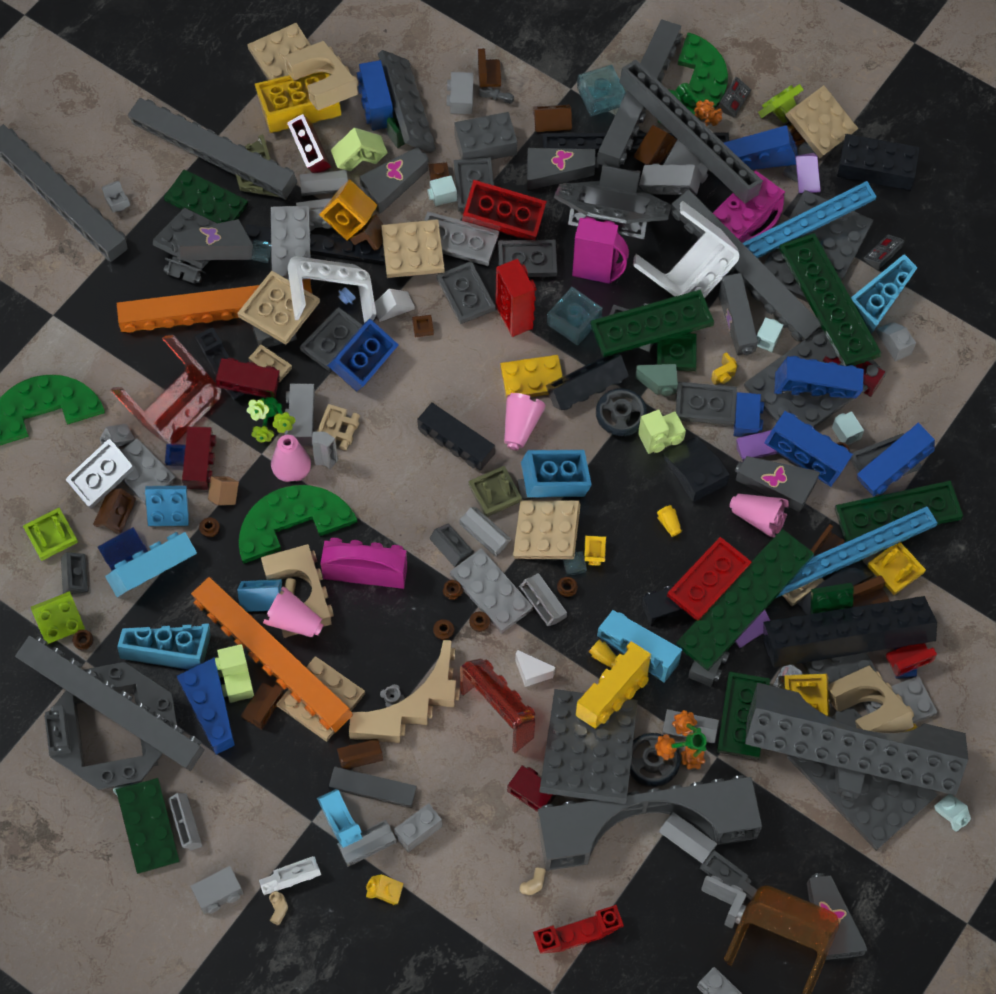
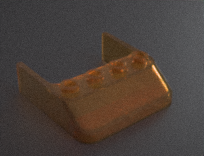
M762 886L756 891L745 908L724 960L727 965L732 966L749 923H752L812 948L817 952V959L802 992L803 994H812L839 928V919L830 910L774 887Z

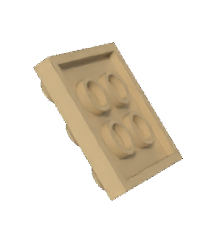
M294 23L249 43L248 49L266 78L272 80L289 75L285 67V55L311 45L297 23Z
M824 85L785 114L819 158L844 140L845 134H853L858 129Z
M438 220L381 225L387 278L444 273Z
M271 271L239 310L238 317L287 345L320 303V298L304 290L306 306L299 320H295L290 282Z
M520 501L513 552L514 558L574 559L580 502Z
M316 656L306 667L351 711L365 695V691ZM288 689L277 702V707L327 742L334 732L330 728L326 730L318 722L320 718L317 715L312 717L304 709L306 705L302 701L297 703L290 694L292 692Z

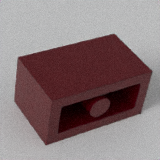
M523 765L507 785L508 793L536 812L542 806L551 804L556 797L554 794L540 793L541 777L538 776L534 769L531 767L526 768Z

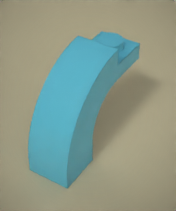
M338 789L317 798L342 848L363 839L360 834L361 829L351 817Z

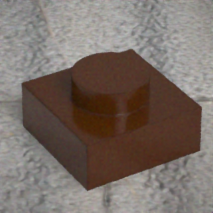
M447 162L429 164L430 181L449 176Z
M431 315L412 317L415 337L434 335Z

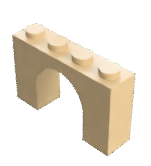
M324 41L284 56L286 71L293 80L317 72L331 74L329 77L307 86L310 102L317 110L358 95L357 78L350 74L348 67L342 64L340 57L336 56L330 46L328 47Z
M308 544L261 557L267 580L298 577L307 581L312 587V592L304 604L322 619L321 624L324 626L331 625V617L334 616L331 604H326L325 599L328 598L325 586L321 587L322 574L320 568L316 569L314 564L317 562L314 550L310 551ZM281 629L284 638L297 634Z
M870 665L828 684L829 702L836 711H843L865 701H874L882 704L876 711L855 720L856 728L881 733H900L914 727L912 720L914 713L911 707L903 703L900 695L895 694L888 682L885 683L878 671L875 672Z

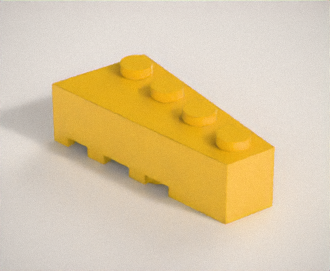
M632 641L626 646L627 652L624 655L619 654L615 658V664L612 669H606L602 673L598 685L593 683L577 701L576 716L595 729L601 723H606L610 715L614 711H619L623 703L627 699H632L636 691L640 687H645L649 680L648 671L651 653Z

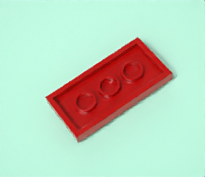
M719 537L670 589L667 597L694 619L700 620L752 562L723 538Z

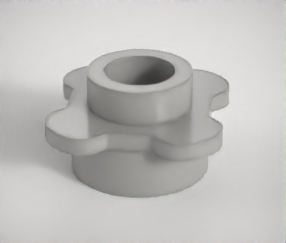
M395 684L380 692L381 698H384L386 702V707L397 704L405 699L404 695L400 693L399 686Z

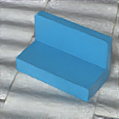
M281 579L241 581L237 589L239 605L246 612L269 611L278 593L280 594L282 588Z

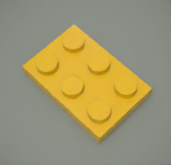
M558 355L500 363L506 399L510 393H519L530 397L549 395L546 385L562 377Z

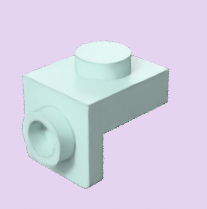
M948 794L934 805L935 811L950 821L955 832L966 826L971 820L968 806L952 794Z

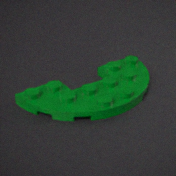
M688 32L678 59V65L694 69L689 86L702 102L707 99L709 102L714 103L713 107L716 109L726 93L728 84L727 66L722 55L711 43L698 35ZM668 89L675 97L677 96L676 91ZM692 99L687 103L682 101V104L695 114L694 109L697 106Z
M62 375L32 377L14 385L0 397V445L29 437L24 423L25 419L62 408L68 425L104 414L105 410L98 396L88 386L76 379Z
M294 485L280 488L260 499L246 515L239 535V550L242 562L244 564L280 551L281 546L275 533L313 519L319 536L356 524L357 518L344 500L326 489L311 485Z

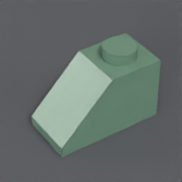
M676 364L637 365L636 379L655 394L670 396L677 393Z

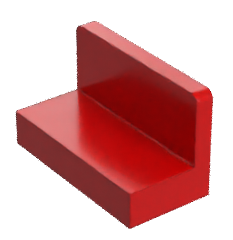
M922 643L904 646L886 654V658L897 677L932 663L937 653L933 647L928 649L926 644Z

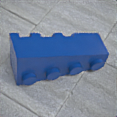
M787 125L724 142L751 170L796 165L795 156H798L797 146Z
M787 356L775 372L774 394H782V391H791V395H800V392H810L812 396H821L829 393L830 397L856 399L863 391L864 369H859L852 365L842 366L834 362L824 363L816 359L806 360L798 356Z
M918 422L857 473V480L873 497L877 494H882L891 483L898 481L903 474L934 452L935 439Z
M214 657L178 675L177 679L214 753L217 755L235 744Z

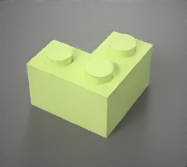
M355 127L331 149L337 168L352 171L362 161L377 164L388 153L381 135Z
M656 410L641 416L638 435L648 454L652 452H660L667 446L680 444L684 440L686 430L676 412L662 416L660 410Z
M242 644L217 650L219 657L215 658L219 677H224L225 684L221 685L224 697L228 696L230 703L253 698V688Z

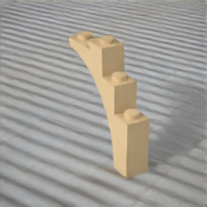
M443 640L441 653L434 670L425 683L412 695L384 709L370 712H352L353 716L350 718L349 726L350 739L368 741L378 739L381 742L400 743L401 736H405L406 724L404 723L427 725L428 718H432L433 706L454 707L455 700H459L460 688H456V680H453V668L450 667V660L454 661L455 648H452V642L450 640Z

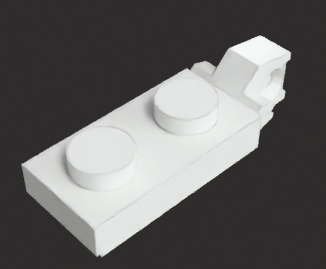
M312 856L273 870L274 874L260 879L259 883L263 894L266 895L279 891V889L281 890L300 882L311 880L314 877L320 876L321 873L315 857Z

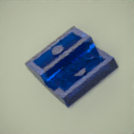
M134 527L97 547L111 572L116 569L115 564L126 560V562L133 560L132 555L142 550L144 553L148 552Z

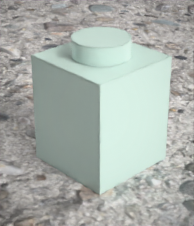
M452 176L430 181V189H427L429 199L434 201L435 207L457 201V190Z
M765 317L757 334V346L773 352L782 333L783 324L775 319Z
M852 411L847 414H839L832 426L840 442H844L847 445L860 440L864 432Z

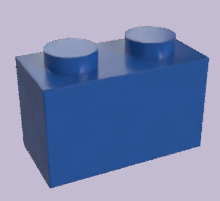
M737 392L733 436L744 437L762 431L763 419H760V413L763 414L764 402H760L761 394Z

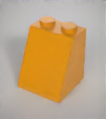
M349 179L340 187L319 215L343 238L348 240L366 225L377 204Z

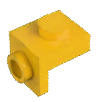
M727 352L722 356L721 362L723 366L712 372L711 381L714 385L724 384L731 377L735 376L737 363Z
M585 536L584 560L589 561L588 565H601V562H605L606 536Z
M382 874L372 876L367 883L366 889L368 891L366 897H376L396 905L399 902L404 883Z

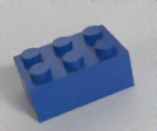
M381 60L359 64L360 72H356L358 91L362 95L361 102L366 112V123L371 125L372 131L387 128V119L389 117L393 118V107Z
M368 319L327 366L357 392L369 381L399 344L376 323Z

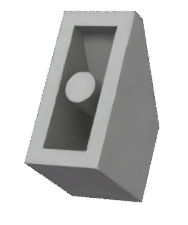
M891 322L876 329L878 336L894 361L912 354L916 342L906 327Z

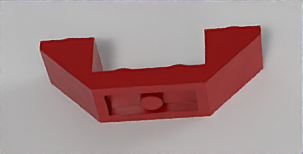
M617 905L596 911L593 917L556 929L552 925L534 931L533 935L540 954L555 953L602 939L624 925Z

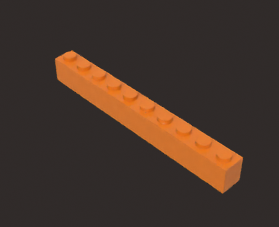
M303 279V289L312 294L310 279ZM260 285L118 302L117 312L121 332L132 333L137 330H153L154 328L161 327L171 328L177 325H192L193 323L201 322L210 323L217 320L228 321L233 318H239V310Z
M210 577L191 593L195 599L194 605L200 611L205 609L208 612L207 617L214 624L218 622L222 625L220 629L228 637L232 635L236 639L234 641L236 645L242 644L243 649L246 648L250 652L248 656L255 663L260 661L264 665L262 669L270 677L274 675L277 678L276 682L284 690L288 688L292 692L290 694L297 703L302 701L306 705L304 709L312 717L317 715L320 718L318 722L326 730L330 728L336 733L353 716L347 705Z

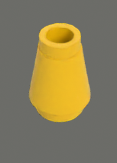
M671 505L657 511L658 520L670 533L671 537L682 532L676 510Z
M598 640L589 650L592 658L612 669L617 656L605 641Z

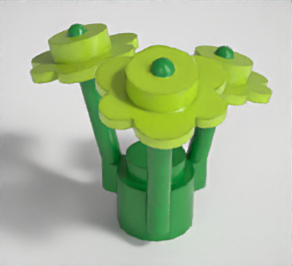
M268 397L258 401L255 399L249 401L247 412L251 414V418L253 420L264 419L262 428L255 426L251 434L258 442H270L272 437H274V432L267 428L269 417L274 416L272 425L274 428H277L279 433L292 430L295 418L290 416L288 412L283 413L282 404L278 403L275 398Z

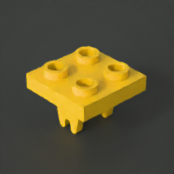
M901 542L883 551L867 565L877 577L882 575L885 580L884 585L894 596L926 571Z
M828 674L784 675L786 690L798 692L813 708L829 716Z

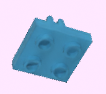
M146 486L148 526L189 525L187 486Z

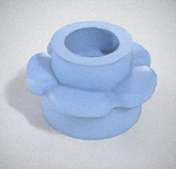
M346 287L341 291L339 290V299L346 305L348 303L353 304L352 301L356 297Z

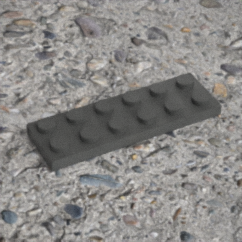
M381 50L378 53V57L382 63L404 142L431 153L436 149L434 138L431 134L429 122L420 99V93L415 83V77L410 67L411 64L406 58Z

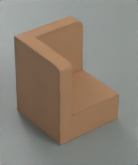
M211 476L208 500L217 505H235L239 481L229 476Z

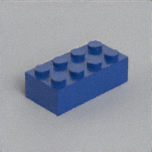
M786 411L783 412L764 444L797 466L820 472L818 479L830 487L853 455L846 447L839 446L829 436L822 435L813 426L805 424L796 415Z

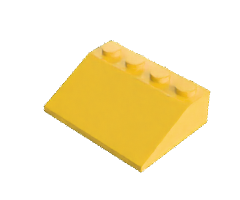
M312 73L297 80H293L288 75L255 83L269 132H280L289 129L287 123L301 114H304L312 123L341 116L340 102L317 110L309 99L307 86L329 77V73Z

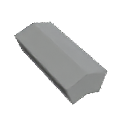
M347 170L300 174L302 196L336 193L348 181Z
M312 432L315 465H324L331 469L338 461L335 438L326 432Z
M470 507L466 514L460 518V525L495 557L511 541L507 534L476 507Z
M539 573L526 578L519 586L547 626L557 624L567 618L566 610Z
M667 709L662 733L687 737L683 736L682 733L677 734L675 727L672 725V722L676 721L674 716L681 712ZM694 715V719L697 720V724L694 727L701 728V733L706 736L707 742L715 743L719 720Z
M176 793L168 798L182 848H189V851L203 847L186 793Z
M674 812L659 830L662 835L702 864L717 845V843Z
M384 820L362 831L360 834L363 839L342 848L340 843H337L349 867L395 844L396 838L388 822Z

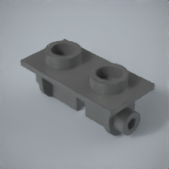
M173 256L172 260L165 258V260L169 261V264H166L164 267V272L167 275L180 279L182 272H184L183 280L196 284L202 280L200 273L206 274L205 271L192 264H183L184 260H179L177 257Z

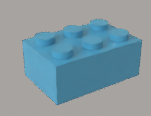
M527 450L521 461L527 497H584L591 487L585 450Z

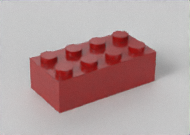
M473 179L462 221L494 229L525 240H536L547 201Z
M518 259L496 267V308L511 337L533 329V321L535 320L534 301H536V286L533 280H529L525 265H521Z

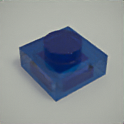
M166 444L165 465L183 466L186 445Z

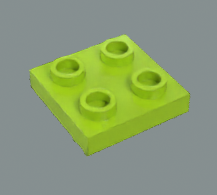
M800 84L796 87L791 85L762 104L763 109L758 112L760 117L763 118L773 112L782 123H786L785 114L796 106L794 97L803 91Z
M60 507L23 525L41 561L78 543Z
M70 591L31 606L43 639L48 644L85 629Z

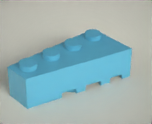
M905 254L851 297L871 334L917 269Z
M175 532L166 537L167 542L161 544L158 541L149 546L150 551L144 553L142 550L132 555L133 560L129 562L123 560L115 564L116 569L105 577L116 597L123 595L130 589H134L147 580L197 554L186 532L180 535L178 532Z
M612 610L598 628L597 636L622 654L627 652L626 646L630 641L651 653L648 672L664 683L679 665L682 653L681 648L631 621L620 612L617 613Z
M202 624V626L191 627V625H183V627L175 628L161 626L158 629H150V627L123 628L117 646L119 657L125 660L190 670L204 663L211 637L209 624Z

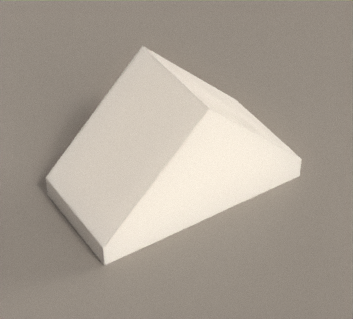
M388 289L375 301L376 316L379 322L415 309L409 293L406 291Z
M517 650L515 661L525 687L554 677V666Z

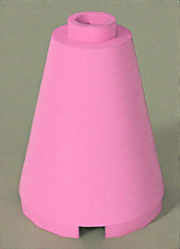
M519 393L507 395L504 443L507 444V448L518 451L519 448L524 447L545 410L546 405L539 399H536L534 402L530 399V396Z
M284 435L277 442L271 460V468L273 474L279 480L297 482L301 481L309 473L311 459L307 451L294 436Z
M747 494L733 496L730 502L732 513L773 538L775 537L774 533L778 534L781 531L787 516L784 513V508L789 506L788 500L784 498Z
M283 586L281 591L284 593L282 595L278 593L267 613L270 618L269 620L264 619L263 623L308 637H313L314 634L318 636L324 626L321 624L322 619Z

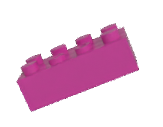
M756 170L754 173L763 180L759 195L744 203L732 193L713 212L742 243L776 227L784 206L785 191ZM776 210L778 211L774 220L770 223V225L767 228H765L760 233L751 236L757 229H759L762 225L765 224L768 218Z
M588 216L580 218L575 236L572 276L610 284L618 279L626 269L629 256L628 246L618 233V225H615L613 221L605 220L600 222ZM620 252L623 256V260L621 263L618 264L616 262L618 260Z
M331 538L330 541H324L321 558L323 579L404 589L407 573V552L400 545L384 548L382 544L376 542L371 543V546H367L358 540L342 543V540L339 538Z

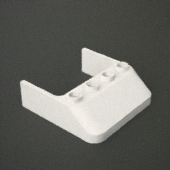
M682 201L680 203V213L704 230L705 233L667 274L662 273L637 254L634 256L633 266L675 297L701 289L705 298L720 282L722 277L738 262L739 250L719 227Z
M297 256L290 259L288 274L295 320H299L306 306L303 278L358 285L364 323L368 319L374 320L376 308L371 278L368 272L354 264Z

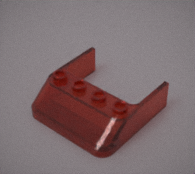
M168 335L162 339L185 364V370L145 411L137 405L122 387H113L111 391L147 430L164 443L174 444L187 433L188 426H193L219 400L221 390L174 335Z
M480 658L465 662L460 666V693L464 696L474 687L513 729L512 751L514 753L518 752L534 739V716H536L534 710L529 705L525 706L521 702V696L515 690L511 691L507 686L508 683L505 678L493 671L494 667L487 659L483 660Z

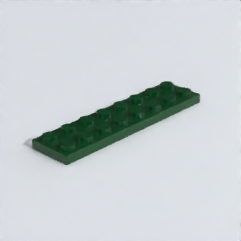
M815 233L780 244L779 250L842 365L855 366L881 357L878 345Z
M782 529L703 617L697 620L676 642V646L709 671L814 557V553Z

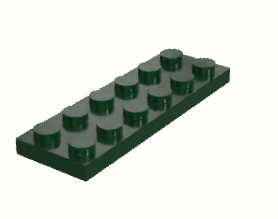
M700 289L591 320L590 325L602 356L606 357L714 326V320Z
M951 481L838 504L834 508L845 542L924 507L929 508L937 521V525L963 518Z

